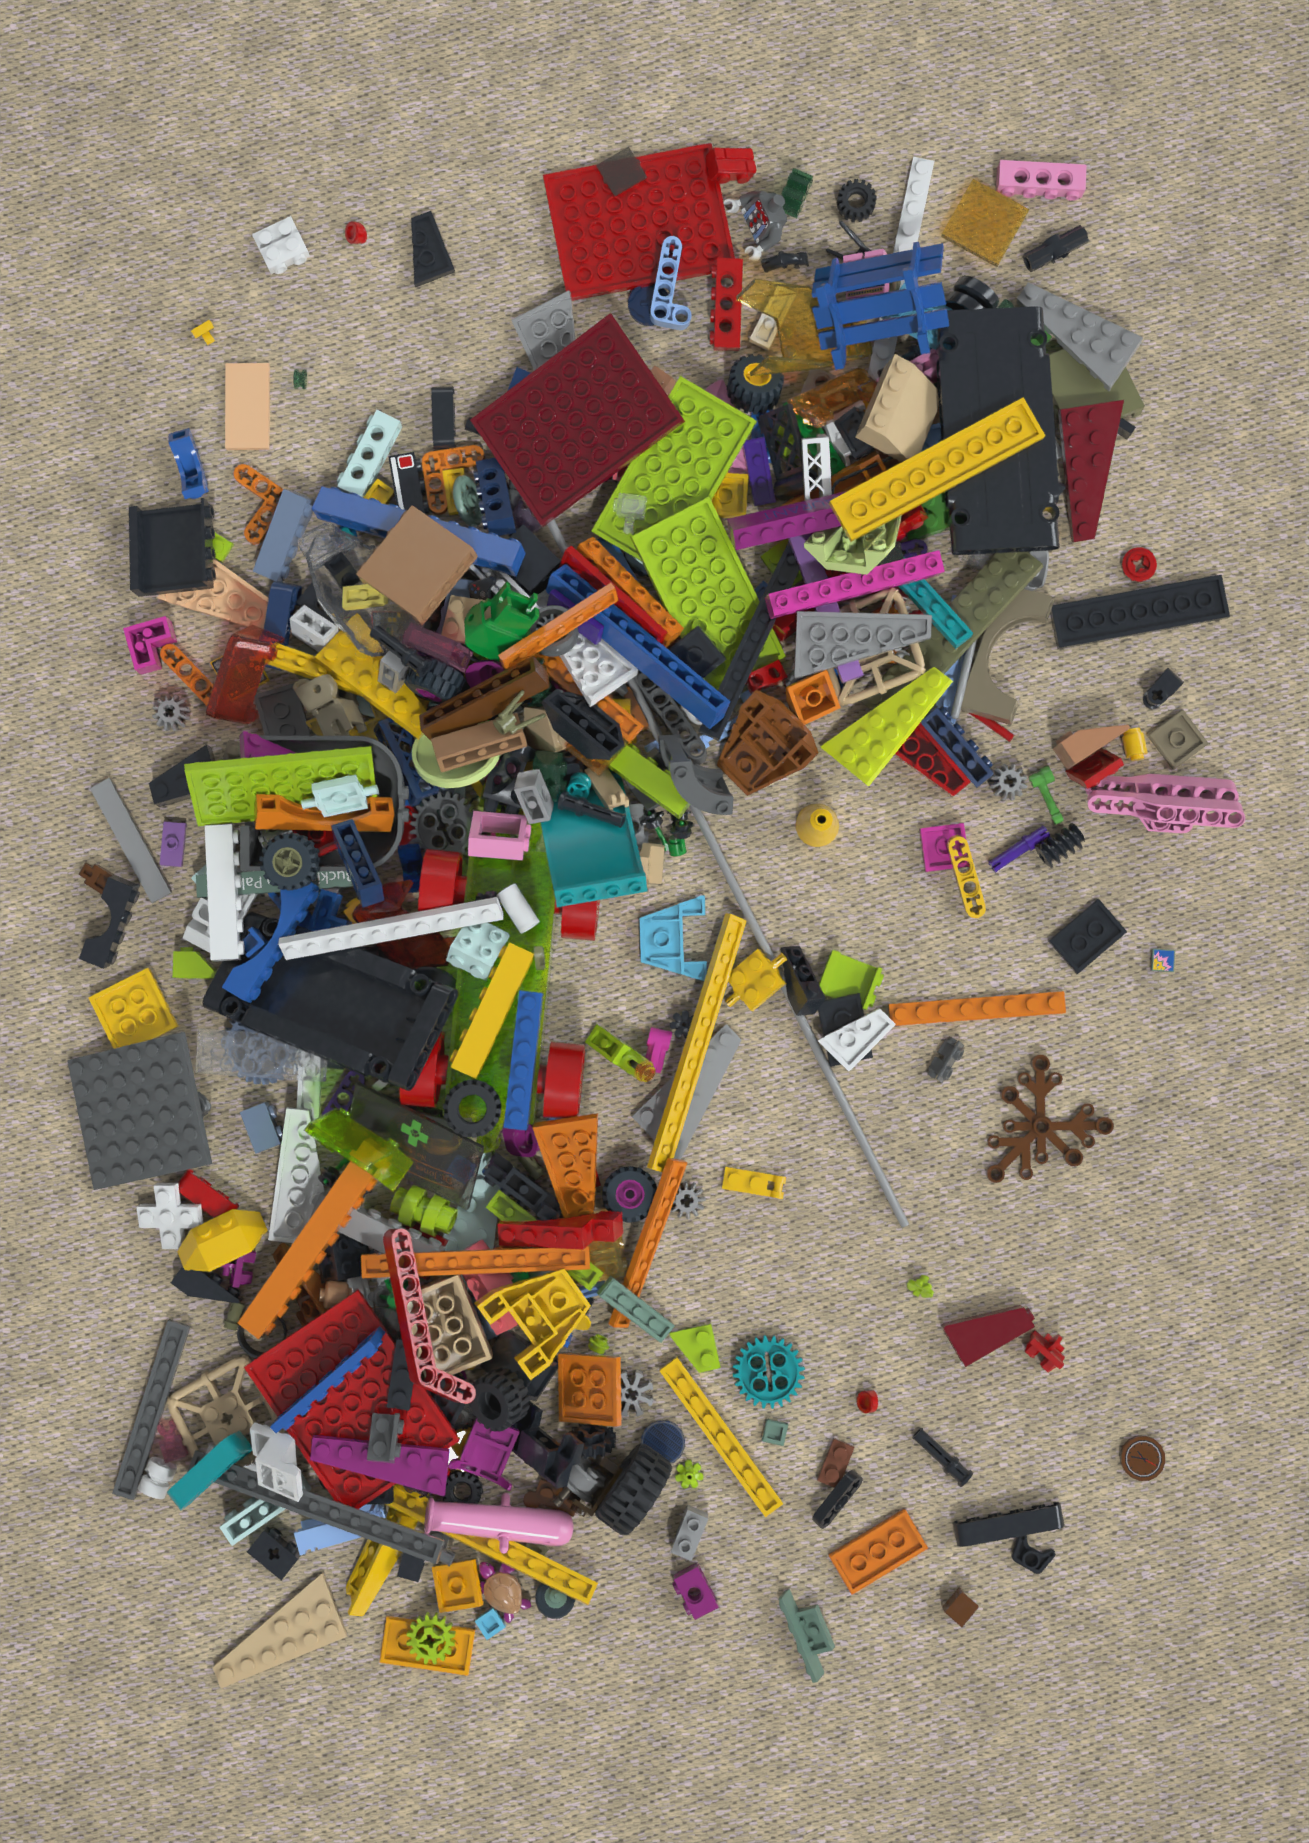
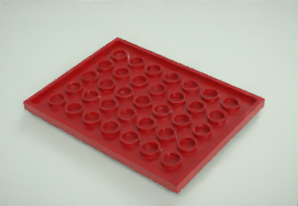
M712 143L543 175L565 291H570L572 301L632 290L639 286L648 287L655 284L662 245L669 236L679 238L682 243L676 281L712 274V264L716 265L717 258H735L720 183L709 180L705 157L712 149ZM670 246L668 258L673 257L674 246ZM666 266L662 269L663 273L666 275H670L674 272L673 269L669 266Z
M359 1289L244 1366V1369L278 1417L314 1384L318 1385L320 1379L331 1369L334 1371L335 1367L346 1355L352 1356L351 1353L375 1329L380 1326L386 1332L381 1339L383 1343L377 1348L378 1351L369 1359L364 1357L360 1361L361 1365L352 1374L349 1371L344 1374L345 1379L336 1388L333 1386L327 1389L329 1393L319 1402L314 1400L310 1404L312 1408L303 1416L298 1414L294 1418V1424L287 1429V1432L295 1439V1444L335 1501L357 1509L396 1483L310 1460L314 1435L369 1441L373 1413L390 1415L400 1413V1420H404L403 1434H398L397 1443L448 1449L460 1441V1437L427 1389L416 1384L413 1385L410 1410L387 1407L396 1343Z

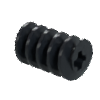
M1071 823L1068 828L1061 829V833H1055L1054 838H1047V843H1039V848L1035 846V849L1041 860L1047 866L1053 868L1052 860L1058 864L1061 863L1059 856L1061 855L1067 859V851L1075 854L1074 846L1080 850L1083 849L1081 842H1085V838L1079 828Z

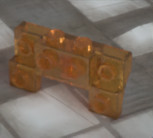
M856 368L792 397L787 402L788 404H793L795 414L803 417L804 424L819 428L825 426L827 421L834 419L833 412L838 409L848 407L851 403L858 400L870 403L878 382L865 369Z

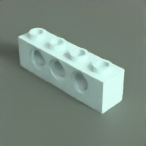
M376 410L374 415H370L365 433L361 434L357 440L358 447L355 453L350 454L345 472H341L337 479V487L344 493L349 494L353 492L362 498L366 495L402 429L399 420L379 410ZM375 434H383L382 439L373 440ZM372 452L373 457L371 459H363L365 453ZM357 471H362V472H364V474H363V476H362L361 478H359V479L353 478V475L355 474V472H357Z

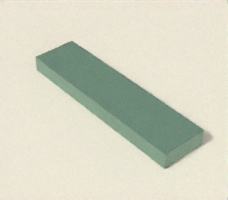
M612 1276L606 1280L597 1292L598 1296L660 1343L675 1327L667 1318Z

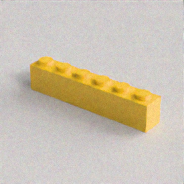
M510 942L508 946L502 947L498 956L501 961L498 967L494 966L488 977L491 979L488 988H483L479 999L482 1000L479 1008L474 1007L469 1017L472 1023L469 1029L465 1028L460 1036L459 1041H462L459 1050L455 1049L449 1060L452 1062L451 1068L478 1079L535 957L533 953Z

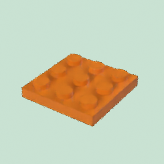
M577 1353L558 1354L559 1422L614 1427L622 1425L621 1357Z

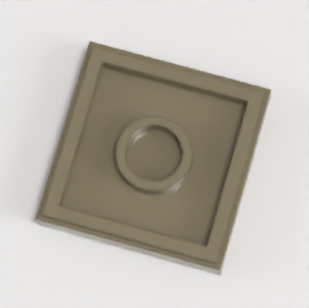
M1183 709L1147 735L1172 770L1209 744Z

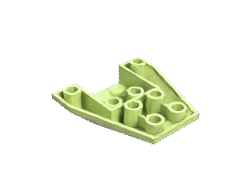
M902 515L850 542L842 526L814 532L805 541L804 548L827 570L867 575L895 547Z

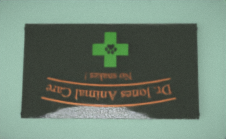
M360 1082L355 1083L343 1146L350 1150L358 1151L364 1141L373 1140L391 1154L388 1160L390 1165L387 1169L468 1210L484 1146L468 1137L455 1133L454 1130Z

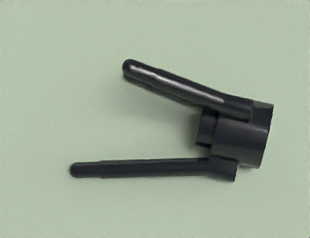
M839 221V225L860 247L855 254L863 253L865 256V252L872 251L866 247L843 221ZM829 248L826 249L827 253L843 260L845 255Z

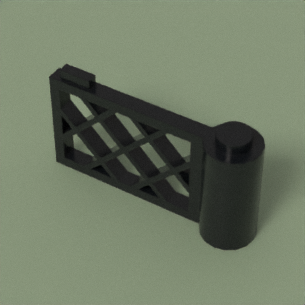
M790 403L760 415V421H758L761 434H764L777 480L773 487L774 493L781 501L804 494L802 437L793 404ZM784 411L787 412V423L782 420ZM769 417L775 421L773 429L769 426L767 419ZM780 426L785 429L783 437L778 434ZM790 433L793 435L794 438L793 445L790 442H788ZM775 439L781 443L779 450L775 447ZM786 447L791 450L789 458L783 455ZM796 455L799 457L800 467L794 463ZM781 460L787 464L784 473H782L780 466ZM809 469V476L815 481L818 476L814 470Z

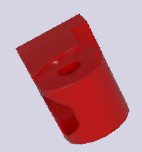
M777 660L751 672L746 686L750 694H752L756 690L761 691L762 689L765 690L780 684L787 678V675L780 661ZM773 668H775V669L778 671V673H779L778 678H777V676H776V674H775Z

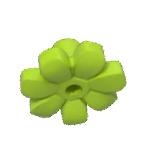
M921 1275L916 1281L908 1280L907 1288L913 1291V1295L919 1297L921 1294L923 1298H931L934 1295V1291L931 1290L932 1285L928 1283V1276Z
M686 1460L685 1466L679 1464L676 1467V1470L680 1473L675 1475V1479L677 1482L682 1481L681 1487L687 1489L689 1484L692 1488L698 1487L697 1480H703V1473L698 1472L701 1470L699 1463L692 1465L691 1460Z

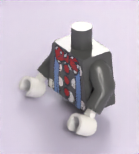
M754 190L740 196L739 200L726 199L724 201L726 205L731 203L733 205L731 210L726 211L728 213H736L740 206L743 207L741 209L742 214L758 246L756 248L748 246L745 249L746 254L753 253L749 258L752 261H758L762 251L766 252L781 240L782 230L787 222V216L783 209L785 204L784 197L774 192L767 193L763 190Z

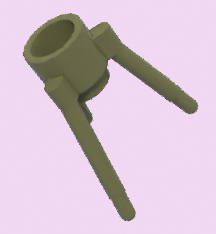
M521 690L505 710L493 720V725L501 734L505 735L509 731L513 735L517 730L546 717V714L542 713L515 725L517 720L512 713L522 704V702L516 704L525 693Z

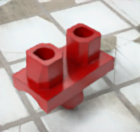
M1034 1330L1025 1346V1353L1034 1358L1041 1352L1045 1357L1040 1361V1365L1047 1373L1056 1367L1060 1370L1064 1366L1063 1360L1065 1356L1061 1352L1065 1348L1060 1344L1062 1336L1057 1334L1052 1337L1047 1333L1043 1337Z

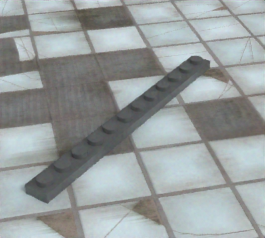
M195 1450L188 1471L205 1457L207 1453ZM233 1464L214 1482L434 1564H438L445 1541L305 1489H302L303 1495L299 1502L258 1485L257 1472L237 1464Z

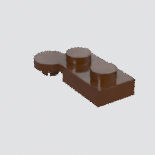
M541 1478L536 1491H528L524 1495L523 1502L527 1508H537L542 1504L555 1510L564 1511L574 1517L575 1512L570 1509L572 1505L567 1501L569 1498H573L580 1502L581 1498L572 1492L561 1506L557 1507L553 1500L556 1496H559L558 1494L564 1487L556 1488L550 1482Z

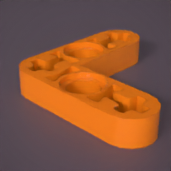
M470 445L432 451L423 456L422 468L430 511L433 514L442 515L448 510L442 471L476 467V461H473L472 457L466 458L467 463H463L461 452H465V456H471L472 451H476L477 454H481V456L477 457L476 461L484 460L485 455L480 446ZM452 454L459 456V462L455 465L447 462L448 457ZM433 457L434 461H438L434 463L435 471H440V473L431 472L430 465L426 464V462H429V458ZM434 478L441 481V486L438 489H432L429 486L430 481ZM430 494H439L441 503H444V505H441L440 510L433 506V504H436L435 495L430 496Z
M241 464L234 470L235 480L264 500L244 530L246 540L253 545H257L265 539L271 521H262V514L270 511L274 515L277 507L276 499L269 494L274 487L273 492L277 496H281L283 489L249 465ZM248 470L247 474L254 480L252 483L245 477L241 480L239 473ZM259 482H266L268 484L267 490L263 493L256 490ZM259 521V523L262 526H265L266 528L265 530H263V528L260 527V529L258 530V534L260 536L258 538L253 537L252 539H250V531L257 530L259 526L258 524H256V522Z

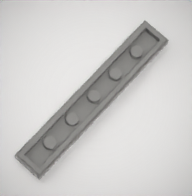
M108 778L91 787V792L151 903H155L171 894L172 891L112 780Z

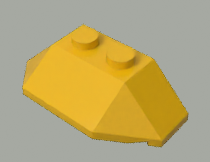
M232 1209L192 1228L177 1253L184 1270L210 1272L252 1252L268 1229L260 1212Z

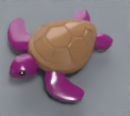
M480 1562V1574L486 1579V1581H480L481 1593L484 1594L487 1602L494 1609L504 1612V1620L507 1623L513 1620L514 1614L518 1613L520 1608L525 1610L531 1607L530 1600L522 1598L519 1581L510 1574L515 1569L502 1563L499 1572H495L491 1564Z

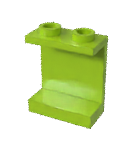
M831 950L819 985L823 994L832 998L860 993L862 1009L867 1010L868 1006L872 1007L875 1002L876 995L873 993L876 986L880 987L884 974H881L883 968H876L842 955L841 952Z

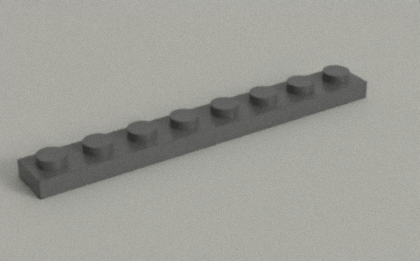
M171 1319L167 1321L112 1494L130 1500L136 1499L137 1487L147 1465L190 1331V1325Z

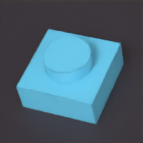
M493 1607L475 1619V1623L486 1640L506 1628L505 1622Z

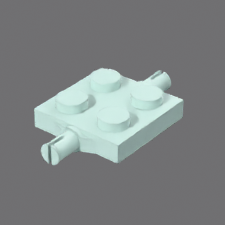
M356 775L344 776L311 784L314 798L301 800L303 810L317 807L321 810L324 817L367 809L366 796L379 794L377 785L363 787Z

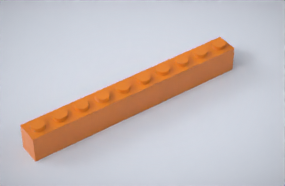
M371 1139L363 1142L238 1321L240 1326L257 1339L265 1335L269 1336L276 1327L274 1322L278 1317L282 1318L289 1309L287 1306L288 1302L291 1299L294 1300L302 1290L299 1288L302 1282H307L314 1273L312 1268L316 1263L320 1264L327 1253L324 1251L328 1245L332 1246L339 1238L337 1232L341 1227L345 1228L352 1219L350 1216L351 1212L354 1209L357 1210L364 1202L363 1195L365 1192H370L377 1183L375 1178L379 1172L384 1173L390 1165L388 1160L391 1154Z

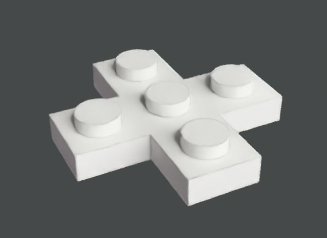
M157 1183L154 1185L156 1204H140L136 1207L139 1228H159L162 1249H179L185 1239L184 1228H194L203 1224L201 1204H181L178 1183Z

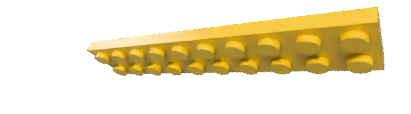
M1023 397L832 499L829 505L850 542L1044 439L1045 434Z

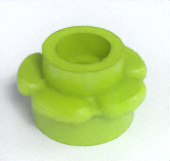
M596 1334L589 1338L588 1347L593 1352L604 1354L605 1350L609 1349L606 1337Z

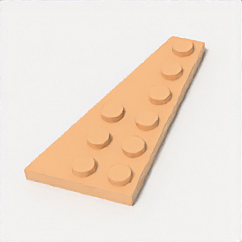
M213 560V568L216 572L213 589L161 594L157 597L158 600L264 632L269 598L217 560Z

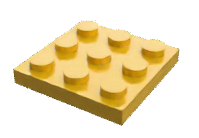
M146 968L88 997L113 1049L156 1039L179 1027L150 968Z

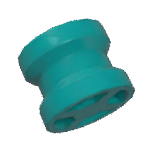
M579 772L573 774L567 787L569 794L578 798H587L592 784L590 777Z

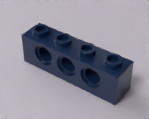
M496 458L476 461L477 470L473 471L475 483H480V485L476 486L478 499H482L479 501L481 514H485V516H481L483 528L499 536L516 533L503 468Z
M353 819L331 825L334 844L362 907L384 901L382 883Z

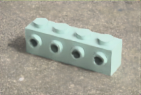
M301 1473L302 1489L310 1491L312 1488ZM252 1497L242 1504L244 1506L242 1510L237 1512L234 1509L224 1517L226 1521L220 1526V1529L231 1546H233L284 1511L285 1508Z

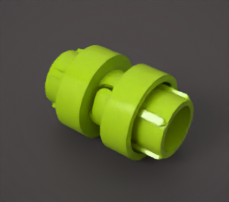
M413 1185L409 1190L402 1187L398 1188L392 1199L390 1212L399 1215L398 1221L401 1224L412 1228L416 1223H420L421 1232L431 1236H436L439 1231L445 1234L451 1232L458 1216V1209L449 1206V1198L435 1194L430 1199L427 1197L428 1191L416 1185Z

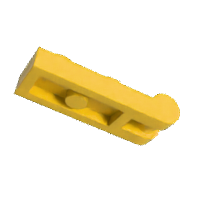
M725 1166L722 1189L783 1199L784 1192H782L783 1184L786 1183V1177ZM768 1181L774 1182L773 1190L767 1189Z

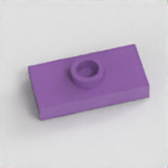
M163 823L159 865L183 867L186 823Z

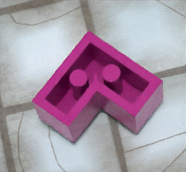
M163 616L123 628L135 671L143 675L162 669L157 648L177 642L172 621Z

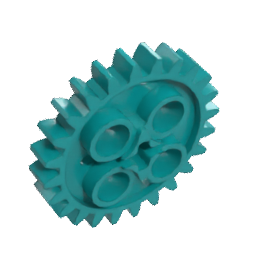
M764 1334L763 1341H759L755 1337V1344L747 1341L748 1349L740 1347L743 1355H736L735 1358L739 1363L733 1364V1368L738 1370L732 1373L733 1377L739 1378L735 1382V1386H742L739 1394L747 1393L746 1401L753 1398V1406H756L760 1401L763 1409L767 1403H770L771 1408L774 1409L775 1402H778L782 1407L783 1399L790 1403L789 1395H798L795 1387L802 1388L798 1380L805 1379V1376L799 1373L805 1370V1367L798 1365L803 1359L802 1357L795 1358L799 1352L798 1349L791 1351L792 1343L789 1342L784 1345L783 1337L777 1342L775 1335L771 1337V1340H768ZM765 1352H769L771 1370H775V1372L771 1373L772 1391L768 1390V1378L766 1373H763L767 1369ZM776 1354L784 1355L785 1359L782 1364L773 1363L772 1360ZM755 1356L763 1359L762 1364L758 1367L750 1364L751 1359ZM780 1376L787 1379V1383L783 1387L775 1385V1380ZM756 1379H762L765 1381V1385L761 1389H755L753 1382Z

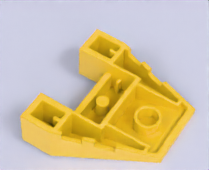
M564 1268L492 1289L475 1302V1305L490 1325L509 1311L532 1344L514 1357L530 1380L550 1366L559 1349L563 1347L570 1333L576 1328L591 1306Z

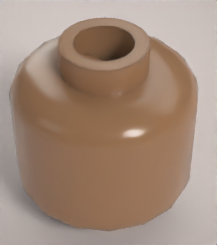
M327 1281L325 1288H320L319 1302H323L324 1308L328 1310L352 1294L353 1289L345 1281Z

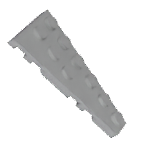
M570 291L511 320L534 371L576 339Z
M727 1024L710 1039L674 1159L682 1158L741 1042L739 1036ZM675 1075L632 1116L654 1140Z

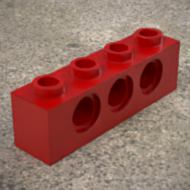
M717 258L716 265L712 264V278H716V287H711V300H715V309H711L710 323H714V331H710V345H714V351H740L743 259ZM724 278H729L732 280L733 285L725 288L721 285V281ZM728 300L731 302L732 307L729 310H724L721 308L720 303ZM724 322L729 323L731 330L729 332L721 331L719 328L720 324Z

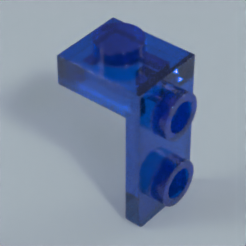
M420 844L399 845L397 850L403 870L404 893L419 892L423 864Z

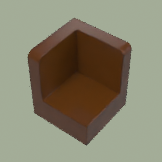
M959 1586L942 1608L950 1618L963 1627L979 1606Z

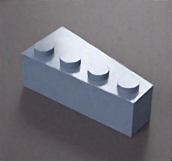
M283 489L253 572L276 582H282L283 579L288 577L290 572L289 565L297 554L298 545L313 514L314 499L296 491Z

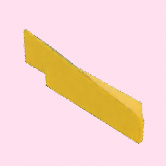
M391 1507L388 1510L387 1520L415 1529L418 1523L417 1520ZM369 1539L367 1540L346 1584V1594L351 1596V1606L348 1610L349 1615L364 1616L401 1555V1551Z

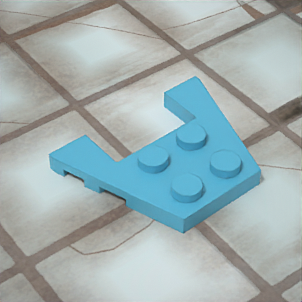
M705 895L639 918L641 963L701 981L705 980L707 961L684 962L682 921L683 916H705Z

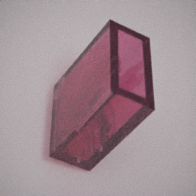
M411 622L403 634L402 643L407 647L415 648L419 654L444 662L463 673L473 654L472 651L455 640Z

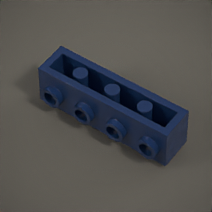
M935 703L920 723L978 788L994 774L991 768L993 763L986 755L981 757L977 752L979 749L977 744L972 739L967 740L962 735L965 733L964 729L957 722L953 724L950 721L949 717L951 715L943 705L939 708Z

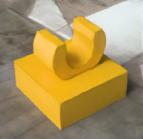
M210 320L191 330L196 339L202 336L207 345L215 341L209 332L214 329Z

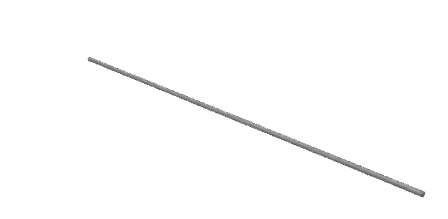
M553 519L547 525L562 555H564L565 549L568 546ZM633 677L627 684L640 706L655 740L658 742V736L663 734ZM690 805L689 807L763 954L771 961L774 960L775 956L702 811ZM779 966V967H778V970H779L780 976H781V977L784 979V981H785L784 974H783V972H782V970H781V968H780V966ZM785 984L781 990L901 1228L908 1226L909 1222L805 1016H796L788 1000Z

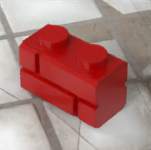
M712 148L705 157L709 180L718 181L720 184L730 181H737L738 184L747 183L757 171L753 149Z

